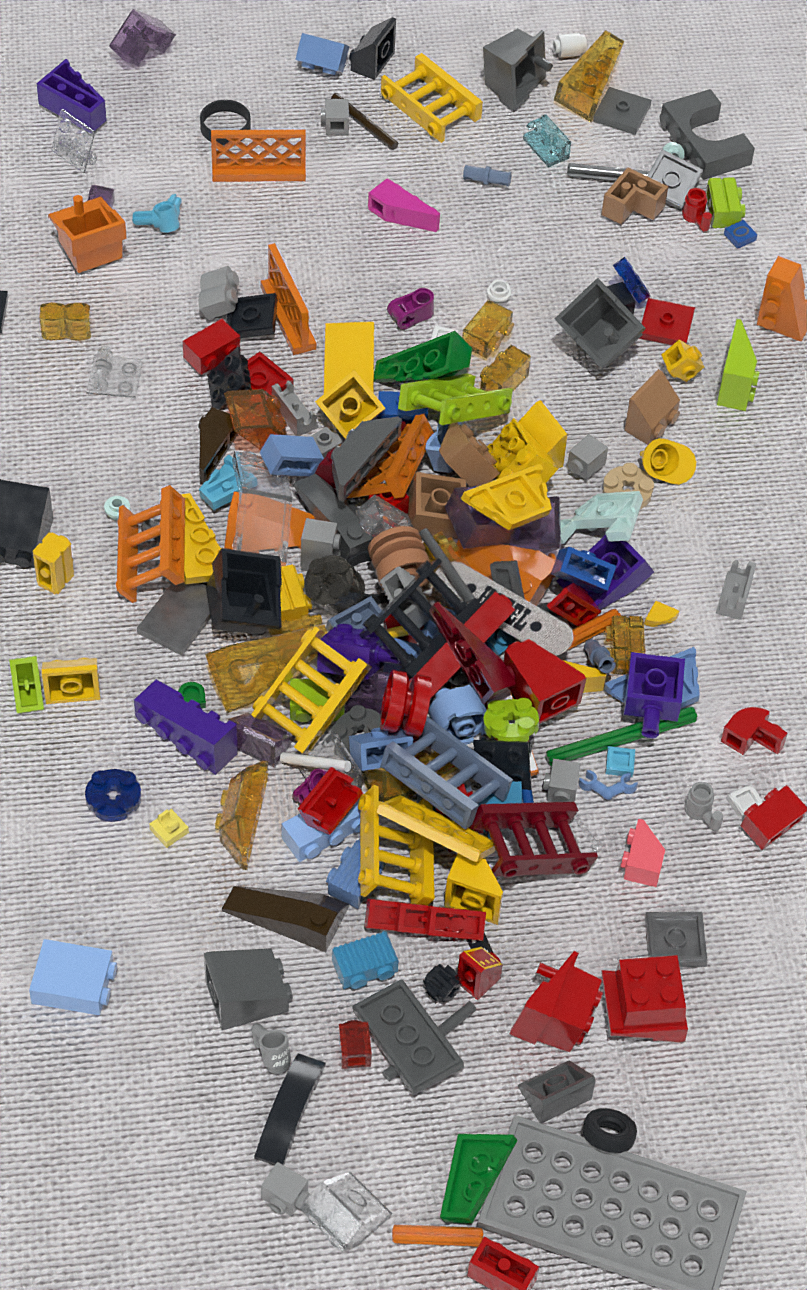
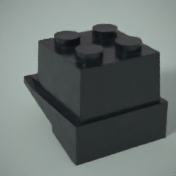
M221 548L212 563L213 573L206 585L213 629L263 635L267 628L280 630L282 627L280 556Z

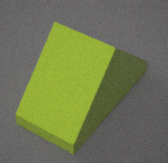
M37 656L9 659L17 713L44 710Z

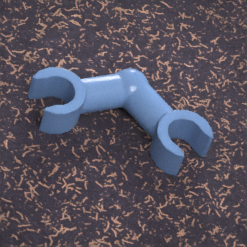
M587 770L586 778L591 781L587 782L579 778L578 785L585 791L594 790L604 799L609 800L620 793H634L638 782L632 785L626 784V782L630 781L631 773H626L622 775L620 782L607 787L597 780V775L593 771Z

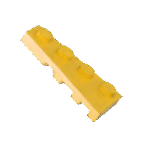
M190 493L181 494L185 498L184 582L185 584L208 582L213 573L212 563L221 548L215 539L216 535L213 530L209 529L205 523V517Z

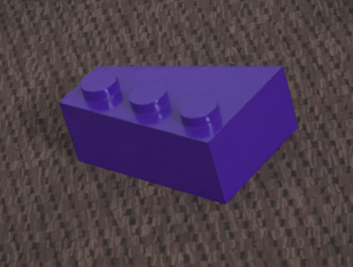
M67 59L63 60L36 83L39 105L86 131L93 133L107 121L105 100L90 84H87L82 79V75L78 71H74Z

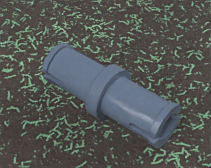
M465 165L463 179L481 181L485 185L493 183L509 187L512 172L493 170L489 166L481 168Z
M595 639L588 640L584 644V650L589 655L590 662L594 666L599 667L603 673L612 672L616 663L613 662L614 659L610 656L609 650L605 646L600 645Z

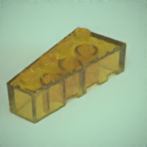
M605 30L558 82L554 101L592 123L594 114L599 107L619 61L624 41Z

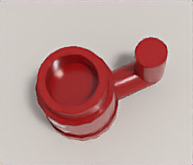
M692 188L685 197L682 216L690 223H697L702 231L707 232L710 229L712 214L705 211L707 204L706 193L700 188Z

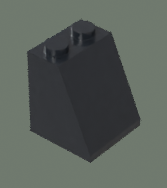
M0 479V563L35 568L33 550L39 543H42L43 538L50 532L53 523L50 488Z

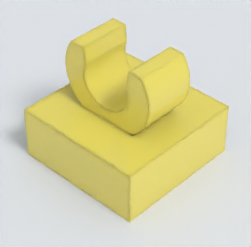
M172 809L165 810L158 815L157 819L149 823L152 833L166 848L189 833V827Z

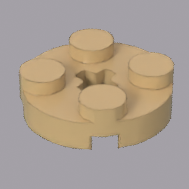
M625 463L623 466L613 468L604 477L603 493L630 492V489L624 490L623 487L631 486L632 491H640L643 501L640 509L649 504L654 489V482L636 464Z

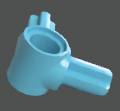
M172 194L167 201L156 204L152 211H135L133 213V223L135 225H154L155 228H159L161 232L165 233L175 231L180 227L178 217L180 215L179 207L182 203L181 197Z

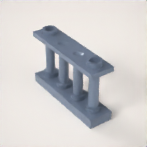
M429 717L426 719L419 740L406 749L392 741L386 746L380 765L465 830L473 824L478 803L491 794H494L502 801L506 800L513 781L512 778ZM429 746L440 755L424 765L414 756ZM448 762H451L461 771L446 781L435 772ZM469 778H472L482 787L467 797L457 787Z

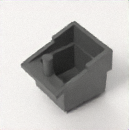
M517 28L483 47L485 85L500 96L501 103L513 111L518 109L529 98V93L546 78V71L549 72L553 67L552 63L545 59V35L543 30L533 37Z
M599 278L592 282L555 318L558 324L602 370L605 367L608 368L643 335L642 332L646 329Z

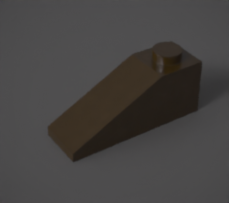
M211 407L209 412L201 417L198 424L200 429V485L209 480L210 475L217 468L239 434V417Z

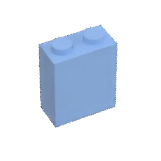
M44 939L29 989L31 1004L100 1016L102 1006H107L109 1002V980H114L117 972V963L113 962L112 951Z

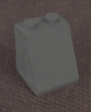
M272 948L204 953L205 982L222 1031L289 1012V1000L293 999L289 983H284L281 975H284L283 965L280 958L275 959Z

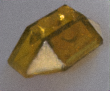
M261 761L243 769L230 779L228 790H223L221 796V806L224 808L222 814H217L215 830H219L220 842L242 870H248L269 777L268 761Z

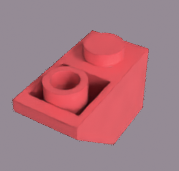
M638 819L636 829L630 828L626 844L631 845L630 852L624 851L621 868L626 869L624 880L657 887L665 848L646 822Z

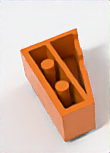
M780 256L777 257L767 274L757 320L758 326L800 342L807 332V300H805L804 296L805 283L801 264Z

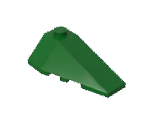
M452 331L377 360L374 381L427 380L464 370L470 366L472 347L456 331Z

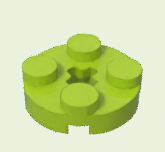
M529 699L493 700L488 704V709L484 714V731L488 737L491 738L492 735L498 738V741L527 742L530 735L534 732L536 735L538 732L539 715ZM509 720H514L515 723L509 724Z

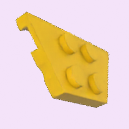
M541 464L467 490L461 497L465 503L507 530H512L548 516L552 510L550 499L547 497L546 483L542 482L541 478L543 471Z

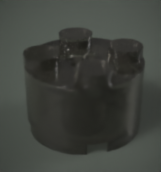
M329 555L311 561L305 576L304 588L306 595L320 609L329 615L336 616L362 601L365 593L364 580L346 559L336 555Z

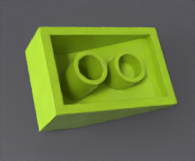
M736 319L717 405L746 411L748 402L753 403L756 388L752 386H757L760 372L755 371L757 359L740 319Z

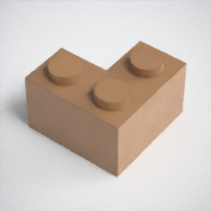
M627 167L604 194L601 215L619 224H622L633 211L654 220L665 207L668 186Z

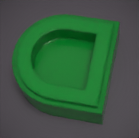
M186 682L180 686L178 692L183 695L186 702L193 699L200 703L202 709L206 708L205 690L201 684Z

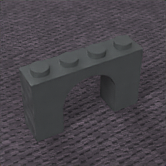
M711 89L663 103L659 116L661 125L670 133L672 140L683 147L684 156L688 158L691 164L703 169L701 175L703 180L752 165L755 150L744 133L723 140L712 141L703 139L692 131V129L719 120L722 103Z

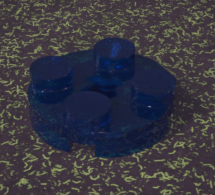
M625 256L613 264L619 276L624 280L625 286L639 304L651 297L648 289Z
M108 769L104 771L98 770L92 774V779L88 782L85 789V798L88 809H91L97 818L107 822H118L128 818V814L139 808L141 788L133 772L121 769ZM111 791H117L121 795H116L115 799H110V796L107 794Z

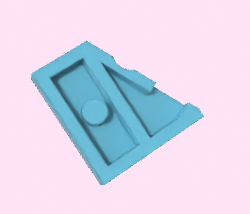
M227 455L224 458V465L220 470L215 469L210 479L205 481L199 488L200 497L215 510L231 502L234 492L248 493L256 489V480L230 455Z

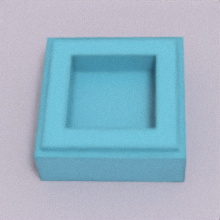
M608 746L606 774L622 776L626 773H631V777H633L635 749Z

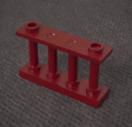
M575 802L481 804L471 825L472 830H486L490 834L499 860L491 869L495 877L511 878L514 876L570 873L581 875L588 872L598 858L597 852L581 853L569 824L579 811ZM547 827H556L560 830L569 853H557ZM524 828L536 829L546 854L534 855ZM500 829L513 831L522 855L510 856Z

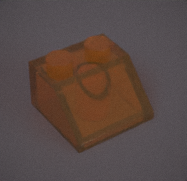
M263 389L236 390L224 393L234 431L256 448L261 450L270 434L287 435L285 428L287 423L281 415V403L275 395L271 396Z

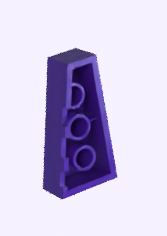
M156 679L134 699L136 718L142 724H148L155 729L162 739H168L175 744L182 754H188L195 759L202 769H208L216 775L238 754L236 723L230 720L227 723L220 721L221 717L218 713L212 710L209 713L204 712L200 707V703L193 699L186 702L180 692Z

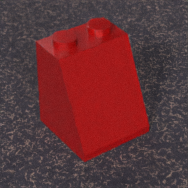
M530 639L521 643L519 641L514 642L507 647L503 662L506 666L509 665L516 676V685L511 689V692L517 700L527 698L532 702V706L539 715V724L581 704L587 679L582 672Z

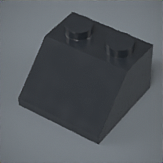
M389 18L371 27L367 34L361 37L360 43L351 50L349 55L352 72L373 80L377 78L395 54L396 18Z

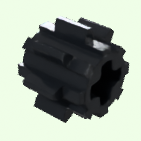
M442 964L434 966L423 980L426 986L425 990H427L426 993L436 1002L439 999L444 1003L451 1000L462 985L461 981H459L460 977L457 976L458 973L449 965L446 967Z

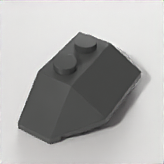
M392 417L362 421L356 429L349 431L346 440L341 446L337 445L331 454L332 473L340 501L344 502L389 450L390 446L401 436V418Z

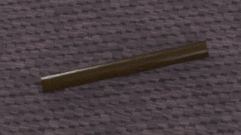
M334 93L331 99H344L338 93ZM348 102L350 116L392 150L398 147L399 143Z

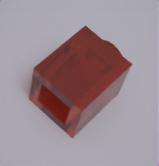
M350 1020L339 1024L338 1039L341 1068L371 1067L372 1051L368 1021Z

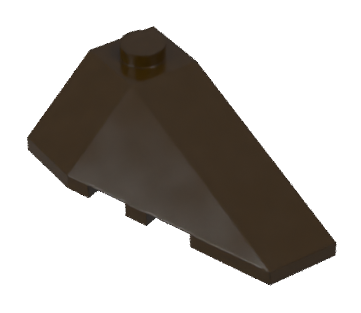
M233 886L222 907V912L326 953L349 908V904L320 893Z

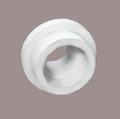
M495 280L489 285L487 295L492 301L505 302L511 297V288L506 281Z

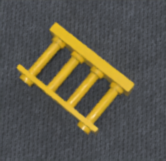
M423 53L415 56L414 71L396 82H393L386 75L381 76L382 96L392 102L424 128L429 135L435 137L441 143L445 141V127L464 115L474 122L482 118L483 101ZM417 79H422L427 83L411 94L402 89ZM433 91L438 92L442 96L425 107L417 101ZM448 103L458 108L441 119L433 114V112Z
M316 626L313 630H307L301 639L303 644L265 696L261 695L252 706L254 711L251 714L259 720L264 715H267L295 736L297 743L294 748L305 755L311 752L372 668V666L360 658L356 662H350L320 640L325 632ZM313 648L344 670L346 676L340 684H334L304 662ZM297 670L328 692L327 696L330 698L324 706H317L288 684ZM281 692L312 715L313 721L308 728L304 727L302 729L272 706Z
M373 785L365 794L361 795L358 802V809L360 810V873L358 882L360 884L361 896L366 897L377 886L407 893L411 903L429 905L435 899L433 841L410 829V833L379 825V814L376 812L379 804L383 802L379 801V786ZM425 799L418 803L433 810V805ZM379 837L407 844L410 848V858L380 850ZM379 861L408 869L410 872V882L379 874Z

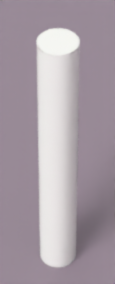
M282 752L280 755V761L286 764L322 769L333 767L335 770L349 772L351 769L350 761L287 752Z

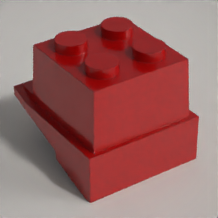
M576 951L569 956L559 970L540 962L536 973L551 980L549 982L543 981L527 1000L509 1034L534 1045L539 1041L571 1052L575 1044L581 1045L585 1034H588L594 1020L592 1013L594 1008L598 1007L603 992L599 991L602 979L574 966L579 954Z
M678 955L619 959L616 971H601L611 1036L652 1038L654 1041L685 1042L688 1026Z

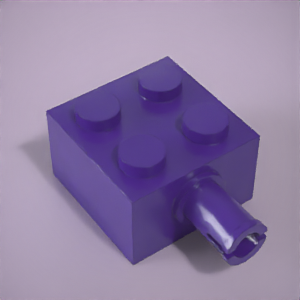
M338 624L320 639L350 662H356L360 658L372 666L364 679H369L384 663L400 664V660L374 633L364 638L359 636L365 628L356 629L350 624ZM318 652V672L346 676L343 669Z
M631 652L627 673L624 715L643 717L642 735L644 737L656 738L659 736L660 719L678 722L682 705L685 659Z

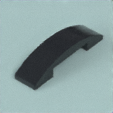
M299 1053L297 1054L275 1098L254 1159L274 1166L277 1162L282 1165L285 1164L313 1090H316L326 1066L325 1062Z

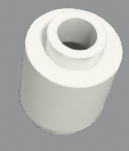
M579 33L557 35L556 40H553V52L559 58L580 56L587 51L586 37Z

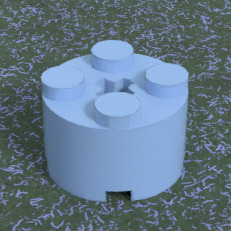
M472 685L451 690L444 688L435 694L436 699L429 708V716L434 722L465 745L472 743L473 737L481 733L482 736L485 734L484 714L487 709Z

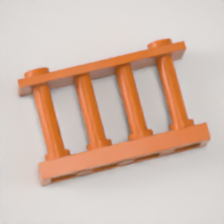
M171 485L161 488L160 504L137 514H133L124 505L119 507L116 588L121 595L132 603L137 601L138 586L159 577L167 578L174 585L184 582L185 498ZM161 515L159 525L138 533V524ZM160 536L158 546L138 554L139 544ZM160 556L158 567L137 575L138 565Z

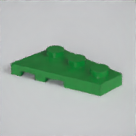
M458 1134L440 1218L445 1223H473L518 1141L514 1135Z

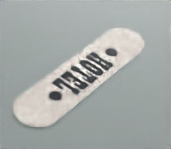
M451 562L474 597L482 605L495 591L499 595H505L512 602V607L515 611L499 627L500 629L522 642L530 639L555 656L569 649L574 638L573 631L569 625L461 562ZM439 567L435 573L462 601L463 598L443 569Z

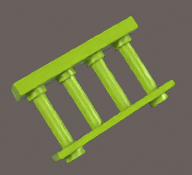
M469 373L401 384L398 409L411 411L430 408L440 412L439 424L447 425L510 413L513 389L505 388L493 391L478 389L474 387L475 376Z

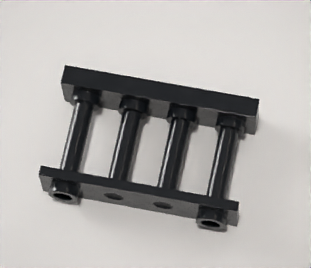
M439 558L431 563L428 560L422 563L416 569L418 575L377 616L372 614L362 624L365 629L359 634L361 638H364L374 633L400 660L399 665L402 668L399 671L406 672L409 679L413 678L446 643L444 636L429 612L432 605L416 588L427 579L453 607L452 611L455 613L453 616L463 625L482 606L476 598L467 602L464 599L461 601L434 572L442 563ZM408 596L436 625L435 629L437 632L432 637L426 636L399 607ZM390 614L418 643L419 651L414 656L412 653L408 654L381 625Z

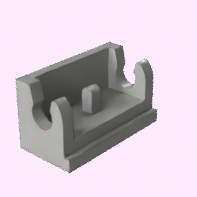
M287 381V388L284 391L281 390L279 384L272 386V405L295 436H301L318 428L319 425L316 422L315 413L313 411L309 412L294 393V386L290 381Z
M735 560L732 563L731 570L727 572L716 614L741 620L756 563L749 561L746 569L738 568V560Z

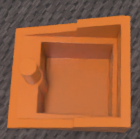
M76 195L73 197L74 206L48 214V218L57 229L60 244L78 273L122 258V240L127 239L126 223L117 211L113 210L102 197L83 202V197Z

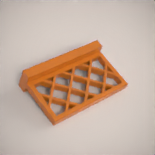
M306 129L211 130L213 182L306 181ZM226 138L229 142L223 146L216 139ZM250 138L253 142L246 146L241 140ZM274 138L277 141L269 145L264 140ZM290 138H301V141L295 145L288 142ZM234 145L242 149L237 154L229 150ZM260 145L265 150L258 154L252 149ZM281 145L288 148L283 154L276 150ZM271 153V154L274 155L276 158H265V157ZM293 153H295V154H296L297 156H299L300 158H288V157L291 156ZM222 154H225V155L228 156L229 158H218V157H220ZM245 154H249V155H250L251 157H253V158H241V157H243Z
M276 244L268 245V279L260 281L263 294L276 293L277 295L276 321L293 356L316 350L317 343L309 329V311Z
M425 414L415 415L412 423L406 424L407 426L401 431V436L390 446L389 450L347 499L391 492L394 498L404 497L426 452V443L431 435L434 434Z

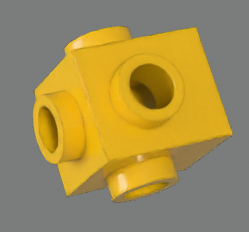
M678 340L661 354L670 375L674 378L678 377L685 382L695 377L698 372L705 368L699 349L681 340Z

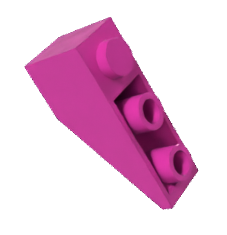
M385 179L368 192V210L384 221L432 232L439 230L440 213L390 179Z

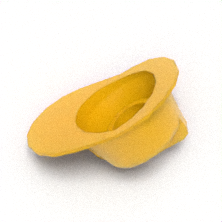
M658 438L653 440L639 454L642 456V465L648 475L671 484L687 482L696 470L697 462L691 449L668 439Z

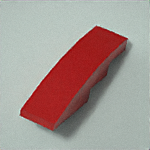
M367 898L364 927L483 941L486 912Z

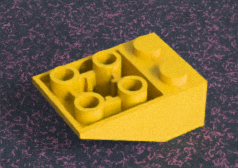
M515 418L505 425L497 438L487 446L489 452L497 461L495 467L500 474L495 477L496 480L541 464L543 468L541 473L542 482L547 483L558 470L551 456Z

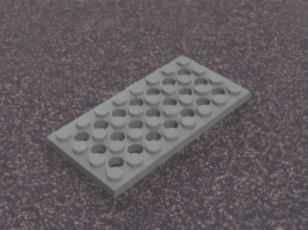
M514 1115L508 1135H514L518 1141L485 1199L477 1227L664 1290H719L747 1191L627 1151L622 1153L602 1151L592 1146L584 1137ZM536 1147L542 1152V1156L538 1159H532L527 1156L526 1150ZM566 1157L570 1160L571 1166L565 1169L559 1168L555 1164V1159ZM588 1166H593L599 1170L600 1175L596 1178H589L583 1170ZM520 1174H528L533 1178V1183L524 1186L516 1178ZM616 1176H624L628 1179L629 1185L625 1188L617 1187L612 1179ZM551 1183L558 1184L562 1188V1193L551 1195L546 1191L545 1187ZM651 1185L658 1190V1195L652 1198L647 1197L643 1194L642 1188ZM579 1193H586L590 1196L592 1202L588 1205H581L577 1203L575 1196ZM675 1195H681L686 1198L688 1204L685 1207H677L672 1203L671 1198ZM514 1200L519 1201L524 1205V1210L514 1213L508 1209V1203ZM607 1203H616L620 1207L621 1212L617 1215L608 1214L604 1206ZM703 1205H711L716 1209L717 1215L707 1217L701 1212V1207ZM547 1210L552 1213L554 1219L551 1222L544 1223L537 1218L536 1214L539 1211ZM638 1212H643L649 1216L650 1222L645 1225L638 1224L633 1216ZM570 1220H577L582 1224L583 1229L580 1232H571L567 1229L566 1223ZM667 1222H673L679 1227L680 1231L674 1235L668 1234L663 1229V1225ZM599 1230H607L612 1235V1240L601 1242L596 1238L595 1233ZM696 1232H703L708 1236L709 1242L703 1245L698 1244L694 1241L692 1235ZM636 1240L641 1244L642 1249L639 1252H631L626 1248L625 1242ZM660 1249L666 1250L670 1253L672 1259L668 1262H660L655 1257V1252ZM689 1259L696 1260L700 1263L701 1270L690 1272L686 1269L684 1263Z

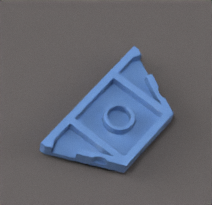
M692 647L670 656L685 659L681 708L698 702L700 697L699 684L697 682L696 649ZM627 674L606 682L604 685L605 692L624 704Z

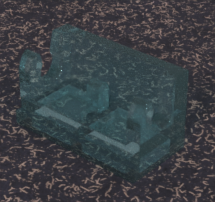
M546 114L526 125L528 129H534L525 133L523 140L548 168L569 159L571 141Z

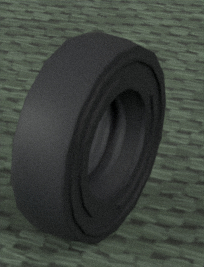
M599 1108L587 1114L583 1126V1135L592 1146L609 1153H622L633 1147L637 1135V1126L628 1115L610 1108ZM600 1127L612 1128L620 1134L608 1133Z

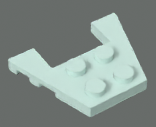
M640 491L596 494L575 510L576 515L573 518L563 519L557 523L558 529L553 533H550V531L545 532L542 535L544 544H564L576 529L588 528V530L593 531L609 527L605 532L608 541L629 540L643 501Z

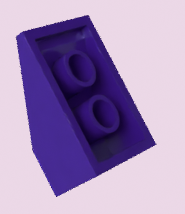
M605 535L589 552L595 554L596 558L616 566L609 589L601 593H595L586 588L583 589H585L601 610L636 590L654 571L627 541H608ZM561 578L556 580L563 589L572 584Z

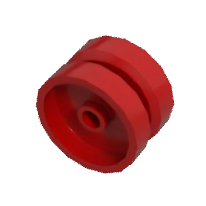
M397 670L390 672L382 699L381 730L396 732L403 720V729L406 735L421 736L430 704L431 677L416 674L409 685V678L406 672Z

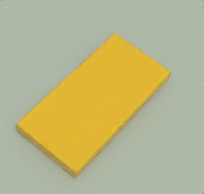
M374 322L325 323L324 394L353 370L357 372L374 393Z
M402 795L380 803L376 812L475 862L493 854L496 850L492 839L469 828L465 830L453 820Z

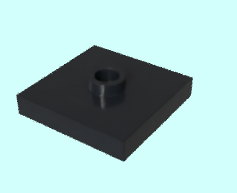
M276 293L238 297L235 310L227 313L226 323L240 335V338L275 334L278 301Z

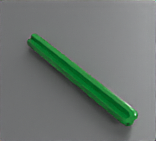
M694 707L681 709L678 722L660 719L659 733L696 722L697 713ZM643 721L547 750L546 760L552 766L553 759L570 761L606 750L608 746L615 747L645 738L642 735Z

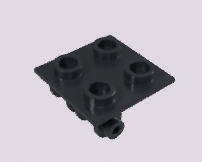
M237 347L207 375L212 407L220 409L235 394L243 399H247L253 392L250 383L248 360L244 355H241L240 347Z
M482 737L481 740H473L476 753L512 778V782H521L522 789H532L529 753L532 752V742L498 741L486 739V737Z

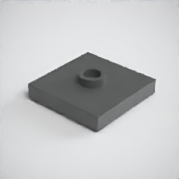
M609 87L594 114L593 121L636 135L651 106L652 100Z

